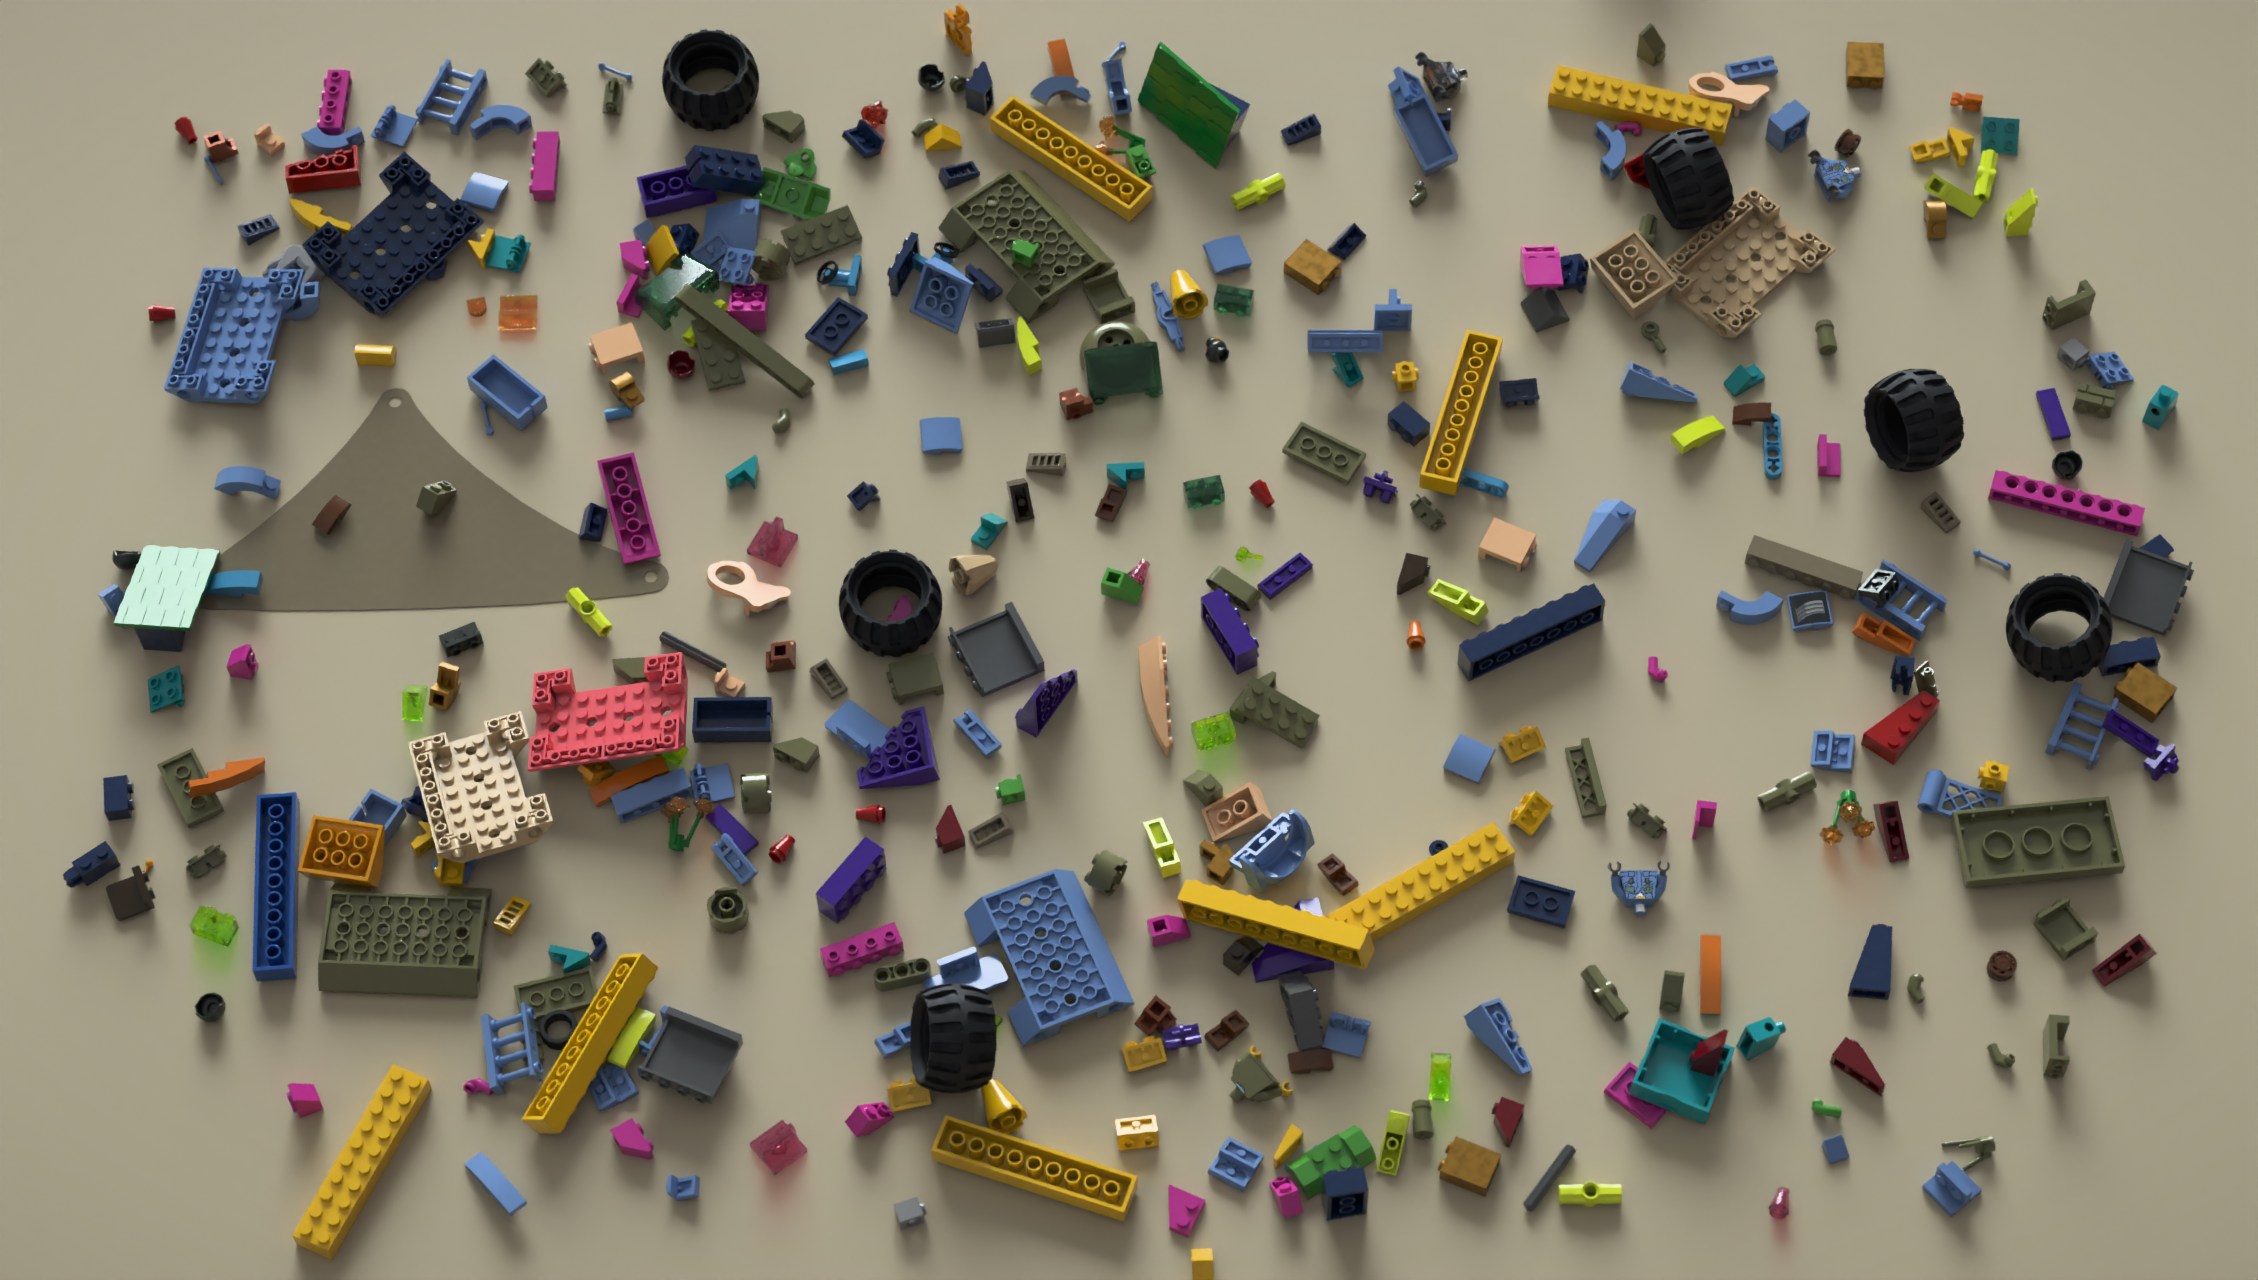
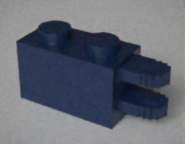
M104 841L73 861V867L65 871L63 879L70 888L78 886L82 882L89 886L119 867L120 863L116 854L107 842Z

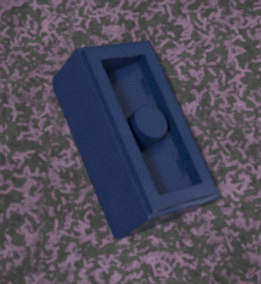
M1353 223L1341 233L1328 250L1342 260H1345L1366 235Z
M591 502L585 508L578 538L600 542L608 509Z
M2158 534L2140 547V549L2162 557H2166L2174 551L2173 547L2161 534Z

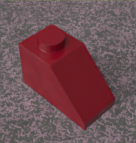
M952 805L947 806L936 827L937 836L934 837L937 848L941 847L943 854L966 846L964 834Z
M1501 1097L1500 1102L1494 1104L1492 1114H1494V1124L1505 1147L1510 1148L1523 1116L1525 1105Z

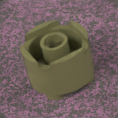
M762 239L756 245L754 251L757 252L753 256L755 260L751 268L764 281L780 279L791 256L785 246L780 243L775 245L771 243L772 240Z
M769 773L740 775V785H743L741 787L743 813L771 811L770 802H772V795L768 786L770 784Z
M1103 850L1101 854L1097 853L1092 860L1094 866L1091 871H1088L1084 881L1089 886L1110 896L1115 891L1112 889L1113 886L1119 885L1127 869L1125 864L1128 861L1108 850Z
M722 887L714 891L715 893L707 901V909L710 922L715 930L731 933L743 929L749 917L745 895L734 887Z

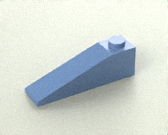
M1629 361L1620 384V389L1623 390L1622 393L1625 395L1697 402V394L1677 384L1672 386L1666 378L1662 376L1655 377L1651 370Z
M1604 500L1591 516L1574 563L1590 573L1635 522L1636 510L1622 500Z
M1500 998L1480 1004L1464 1016L1469 1029L1519 1075L1532 1070L1524 1049L1518 1045V1033L1513 1031L1510 1025L1512 1018Z

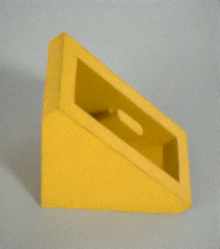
M942 123L924 135L926 152L961 149L960 132Z
M1212 1248L1191 1249L1193 1280H1213Z

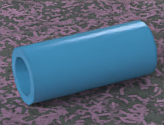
M626 405L604 410L606 421L632 415L631 409L628 410Z

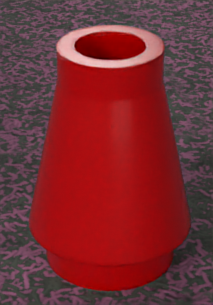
M181 117L175 122V130L188 144H193L198 140L190 119Z
M160 305L148 307L149 321H154L155 323L175 318V307Z
M1260 479L1249 487L1250 494L1266 508L1275 503L1266 482Z
M874 805L856 809L857 820L876 824L885 821V807Z
M785 835L783 839L770 848V859L776 863L785 861L795 843V839L790 835Z

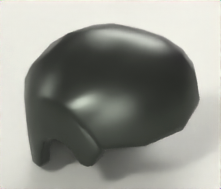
M935 64L922 65L918 71V82L927 91L939 90L945 83L944 72H940Z
M2073 450L2060 452L2052 461V470L2061 479H2072L2081 471L2083 461L2080 455Z
M113 551L112 560L118 568L131 570L138 564L141 552Z
M206 993L195 1004L196 1015L206 1022H215L225 1013V1001L217 993Z

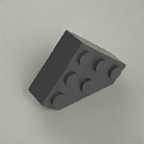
M1301 970L1279 975L1278 981L1281 996L1286 1008L1289 1009L1286 1012L1290 1026H1292L1293 1032L1296 1033L1294 1039L1299 1050L1323 1045L1322 1038L1325 1037L1323 1026L1319 1025V1019L1322 1017L1320 1009L1315 1003L1318 1000L1316 989H1313L1312 983L1309 982L1307 976L1303 975Z

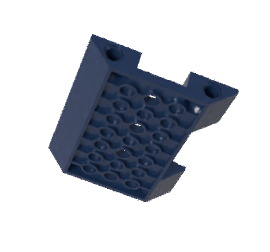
M403 152L379 174L390 195L342 239L341 232L327 221L302 244L315 266L369 313L384 316L484 223V220L459 198L453 201L430 181L431 174L406 152ZM432 202L436 207L429 209L426 204ZM406 225L409 226L411 230L409 232H403L401 230V227ZM383 249L386 253L380 256L376 254V250ZM357 272L360 274V277L353 279L350 277V274Z

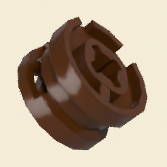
M1850 129L1845 130L1836 142L1835 151L1838 153L1842 152L1844 157L1849 158L1848 155L1851 156L1858 148L1861 136L1858 134L1854 135Z
M1997 951L1992 954L1987 963V973L1995 981H2007L2014 975L2017 961L2011 953Z

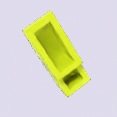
M1022 316L1018 317L1017 337L1019 354L1027 374L1031 375L1042 370L1041 359L1038 355L1039 342Z
M1714 416L1706 417L1672 433L1670 442L1683 455L1694 447L1697 449L1725 431V427Z
M1440 579L1428 591V595L1445 608L1476 625H1479L1489 613L1486 602L1471 597L1469 591Z
M1158 818L1143 823L1162 877L1165 878L1182 873L1179 858L1163 819Z
M638 1007L619 1035L607 1061L625 1069L640 1050L638 1042L640 1040L645 1042L646 1036L655 1026L656 1015Z

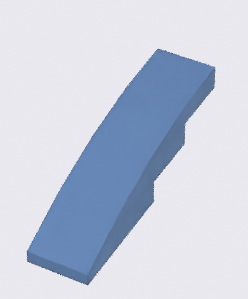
M911 1022L897 1026L892 1033L876 1038L874 1043L883 1058L910 1048Z
M479 1152L465 1163L467 1169L487 1193H490L510 1216L527 1205L522 1195L482 1152Z

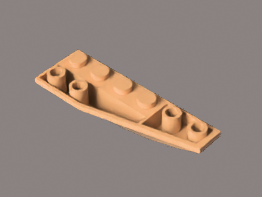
M1156 636L1138 647L1141 692L1146 714L1156 740L1165 756H1169V748H1173L1172 736L1168 737V731H1171V719L1167 720V714H1170V703H1166V697H1169L1168 686H1165V681L1168 680L1166 643H1162L1161 636Z

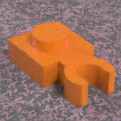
M1952 92L1950 105H1961L1962 109L1980 112L1983 95L1965 92L1964 96L1960 93Z

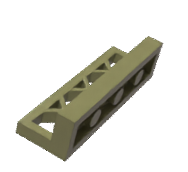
M1583 738L1581 739V745L1565 748V753L1582 818L1605 815L1607 805L1590 739ZM1581 752L1582 758L1578 762L1571 757V753ZM1579 767L1587 773L1584 778L1576 775ZM1583 784L1591 788L1588 796L1580 791ZM1589 801L1595 805L1596 810L1585 811L1584 805Z

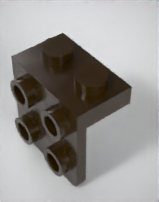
M139 865L132 867L134 876L106 887V892L118 921L155 908L152 900L156 898L152 887L148 888L146 883L149 882L146 870L141 871Z

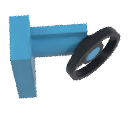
M937 242L934 245L936 253L932 258L936 257L951 264L952 258H957L959 251L948 243ZM916 253L912 257L913 268L922 272L924 263L928 259Z
M853 256L851 270L839 269L838 264L834 261L824 263L818 270L817 281L821 284H829L830 286L848 287V294L856 296L862 269L861 256ZM834 264L835 269L828 268V266ZM825 269L824 274H823L824 277H823V279H822V281H821V280H820L821 273H822L823 270Z

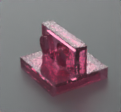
M776 516L773 522H763L747 548V554L781 568L798 540V534L784 529L783 519Z
M783 1120L750 1143L751 1148L774 1175L807 1152V1148L797 1137L795 1127L791 1123L787 1125Z

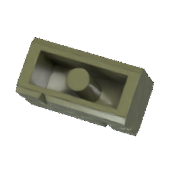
M2079 382L2073 409H2077L2081 413H2093L2098 417H2110L2116 391Z

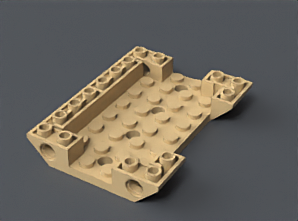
M1753 185L1733 202L1732 207L1725 214L1707 224L1664 261L1679 279L1666 294L1720 337H1737L1761 316V313L1754 308L1794 272L1811 273L1835 252V248L1809 228L1803 232L1796 229L1779 215L1780 206ZM1782 236L1784 240H1777L1775 237ZM1757 257L1760 259V261L1754 262L1751 260V258ZM1732 278L1735 282L1728 283L1726 279ZM1708 300L1710 304H1703L1701 301Z
M521 711L484 721L486 732L448 742L445 732L408 743L439 857L458 863L472 861L538 842L553 825L545 793L525 798L515 763V757L530 741ZM470 752H476L473 755H468ZM478 779H484L481 782H475ZM487 806H491L490 809H488V810H483V808H485V807H487ZM499 834L498 837L491 838L492 835Z

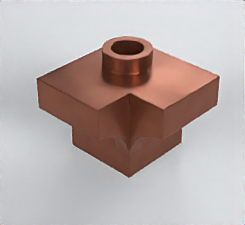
M221 131L203 137L213 163L239 154L233 139L224 138Z
M1077 387L1059 393L1060 405L1067 420L1078 419L1083 415L1093 413L1091 396H1082L1078 392Z
M795 641L771 643V651L766 652L767 672L796 669Z
M1155 995L1144 1008L1134 1025L1148 1036H1151L1155 1030L1162 1034V1030L1170 1029L1177 1018L1171 1013V1007Z

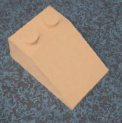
M1251 782L1201 810L1214 843L1257 831L1273 821L1261 789Z

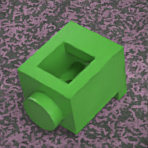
M1018 238L1017 241L1012 243L1010 248L1012 260L1032 268L1040 255V244L1032 245L1029 241H1023Z
M1020 774L1016 775L1017 779H1006L998 783L999 787H995L997 799L1001 798L1002 805L1025 800V790Z

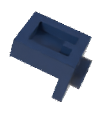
M864 481L847 495L859 511L873 499L876 501L881 499L877 494L879 492L873 484L869 485Z

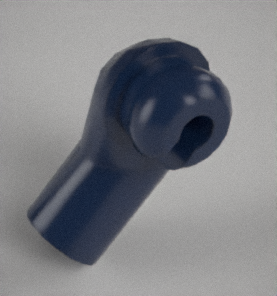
M444 259L425 278L429 281L442 278L445 274L447 261Z
M594 932L591 936L595 949L590 954V958L595 962L607 950L605 936L600 932Z

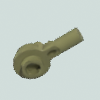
M954 76L950 81L951 90L955 93L962 92L965 82L968 79L970 80L971 77Z
M1651 321L1645 322L1641 326L1642 335L1649 341H1653L1660 353H1664L1667 349L1658 336L1659 326Z

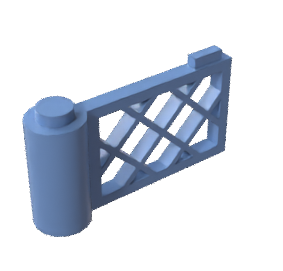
M1934 769L1927 773L1917 807L1924 813H1937L1951 818L1953 811L1967 808L1969 810L1974 809L1973 806L1981 803L1983 808H1988L1984 802L1988 799L1996 801V807H2000L2003 797H2000L1998 792L1992 790L1986 792L1946 778L1941 770ZM1948 786L1956 787L1959 793L1951 796ZM1973 793L1978 800L1970 803L1966 794ZM1962 796L1966 805L1958 808L1954 799ZM1950 801L1954 808L1952 811L1942 809V806Z

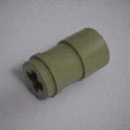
M1820 320L1816 323L1815 327L1819 353L1822 355L1834 354L1838 349L1834 335V325L1830 320Z
M1416 1100L1412 1103L1413 1136L1417 1139L1425 1140L1433 1136L1432 1108L1428 1100Z

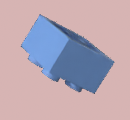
M1796 99L1791 103H1786L1781 110L1769 116L1765 140L1781 153L1807 134L1810 112Z

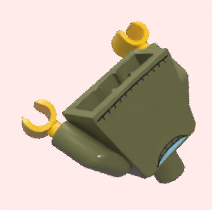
M1251 1046L1250 1053L1247 1052L1236 1059L1231 1080L1237 1087L1229 1094L1236 1103L1245 1096L1252 1102H1261L1282 1095H1291L1293 1088L1290 1090L1285 1089V1087L1289 1086V1082L1285 1081L1281 1087L1279 1086L1280 1083L1260 1061L1262 1051L1254 1053L1256 1046Z

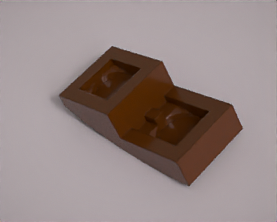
M1769 402L1748 403L1734 406L1732 424L1751 425V421L1770 422L1771 403Z
M1109 484L1104 498H1101L1095 517L1113 522L1125 499L1127 490Z
M335 495L324 506L312 525L330 535L339 519L343 520L352 504Z
M1333 853L1317 864L1329 882L1343 896L1359 886L1358 880L1346 870L1345 864Z
M1235 1010L1221 1019L1219 1025L1205 1033L1204 1038L1216 1051H1219L1249 1026V1022Z
M1330 1049L1305 1050L1287 1055L1290 1073L1309 1074L1312 1070L1331 1071L1334 1068Z

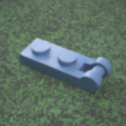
M1764 56L1725 65L1728 79L1732 82L1765 75L1774 76L1778 73L1772 56Z
M970 709L965 711L962 717H957L953 720L955 726L967 736L985 758H988L1002 748L1001 743Z
M724 833L720 837L721 840L718 843L715 842L711 848L739 883L745 886L758 871L733 842V839L727 833Z

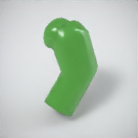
M1815 1099L1812 1102L1813 1106L1811 1108L1816 1114L1840 1118L1842 1115V1109L1839 1107L1823 1105V1101L1820 1099Z

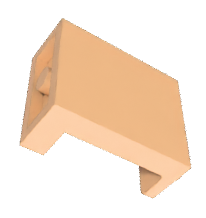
M632 322L590 336L591 343L588 344L590 352L596 355V358H594L597 369L601 368L603 374L606 373V367L636 358L638 363L645 361L644 352Z
M1494 517L1479 546L1478 557L1485 559L1487 555H1491L1517 566L1516 571L1520 573L1523 567H1527L1530 553H1534L1538 543L1535 542L1536 534Z

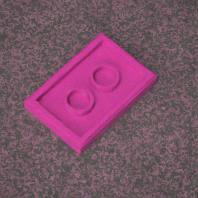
M1629 1062L1604 1089V1093L1652 1129L1668 1110L1629 1095L1632 1081L1638 1069Z

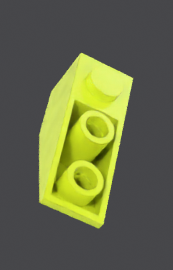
M1934 173L1924 187L1928 192L1973 219L1983 205L1981 201Z
M2033 188L2029 189L2006 210L2003 220L2006 236L2028 235L2029 228H2032V217H2035V207L2038 206V197L2034 196Z
M1393 1110L1389 1111L1377 1172L1397 1176L1410 1122V1114Z

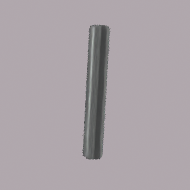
M663 631L659 637L660 642L718 672L727 667L725 662L666 631Z
M1565 1145L1526 1198L1523 1206L1527 1210L1533 1211L1576 1153L1572 1145Z

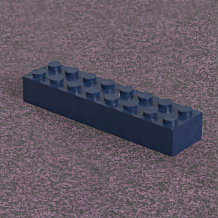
M1594 583L1584 585L1578 591L1567 593L1556 601H1549L1545 606L1538 609L1534 608L1523 616H1516L1510 622L1499 624L1494 629L1488 632L1484 631L1471 640H1464L1459 645L1457 664L1468 682L1602 621L1605 599Z

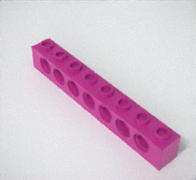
M1998 470L1995 471L1988 499L2133 536H2138L2145 508L2135 504H2127L2119 500H2111L2100 495H2092L2080 490H2072L2061 485L2056 486L2044 481H2037L2025 476H2017Z

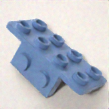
M847 700L825 722L826 729L868 761H871L869 756L877 746L881 748L887 741L885 736L890 731L889 728L852 700Z
M971 947L937 960L940 974L925 979L923 985L926 989L940 984L957 983L987 991L1008 983L1009 978L996 954L979 959L975 947Z

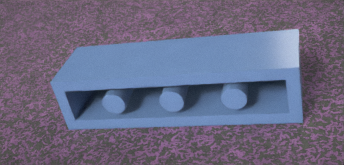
M683 767L672 770L663 776L654 777L645 783L636 784L627 790L618 791L610 797L622 824L692 797L694 793Z

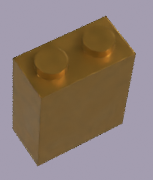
M1848 42L1846 48V87L1882 88L1884 81V43Z
M1305 239L1284 262V273L1317 295L1323 290H1327L1330 282L1334 278L1337 279L1342 271L1339 259L1308 239Z
M2137 663L2133 668L2129 667L2123 681L2119 680L2116 683L2113 698H2118L2120 703L2153 723L2173 699L2177 687L2145 666Z
M1455 1136L1453 1143L1449 1142L1445 1151L1447 1154L1446 1159H1441L1438 1166V1171H1440L1439 1179L1485 1197L1500 1164L1501 1154Z

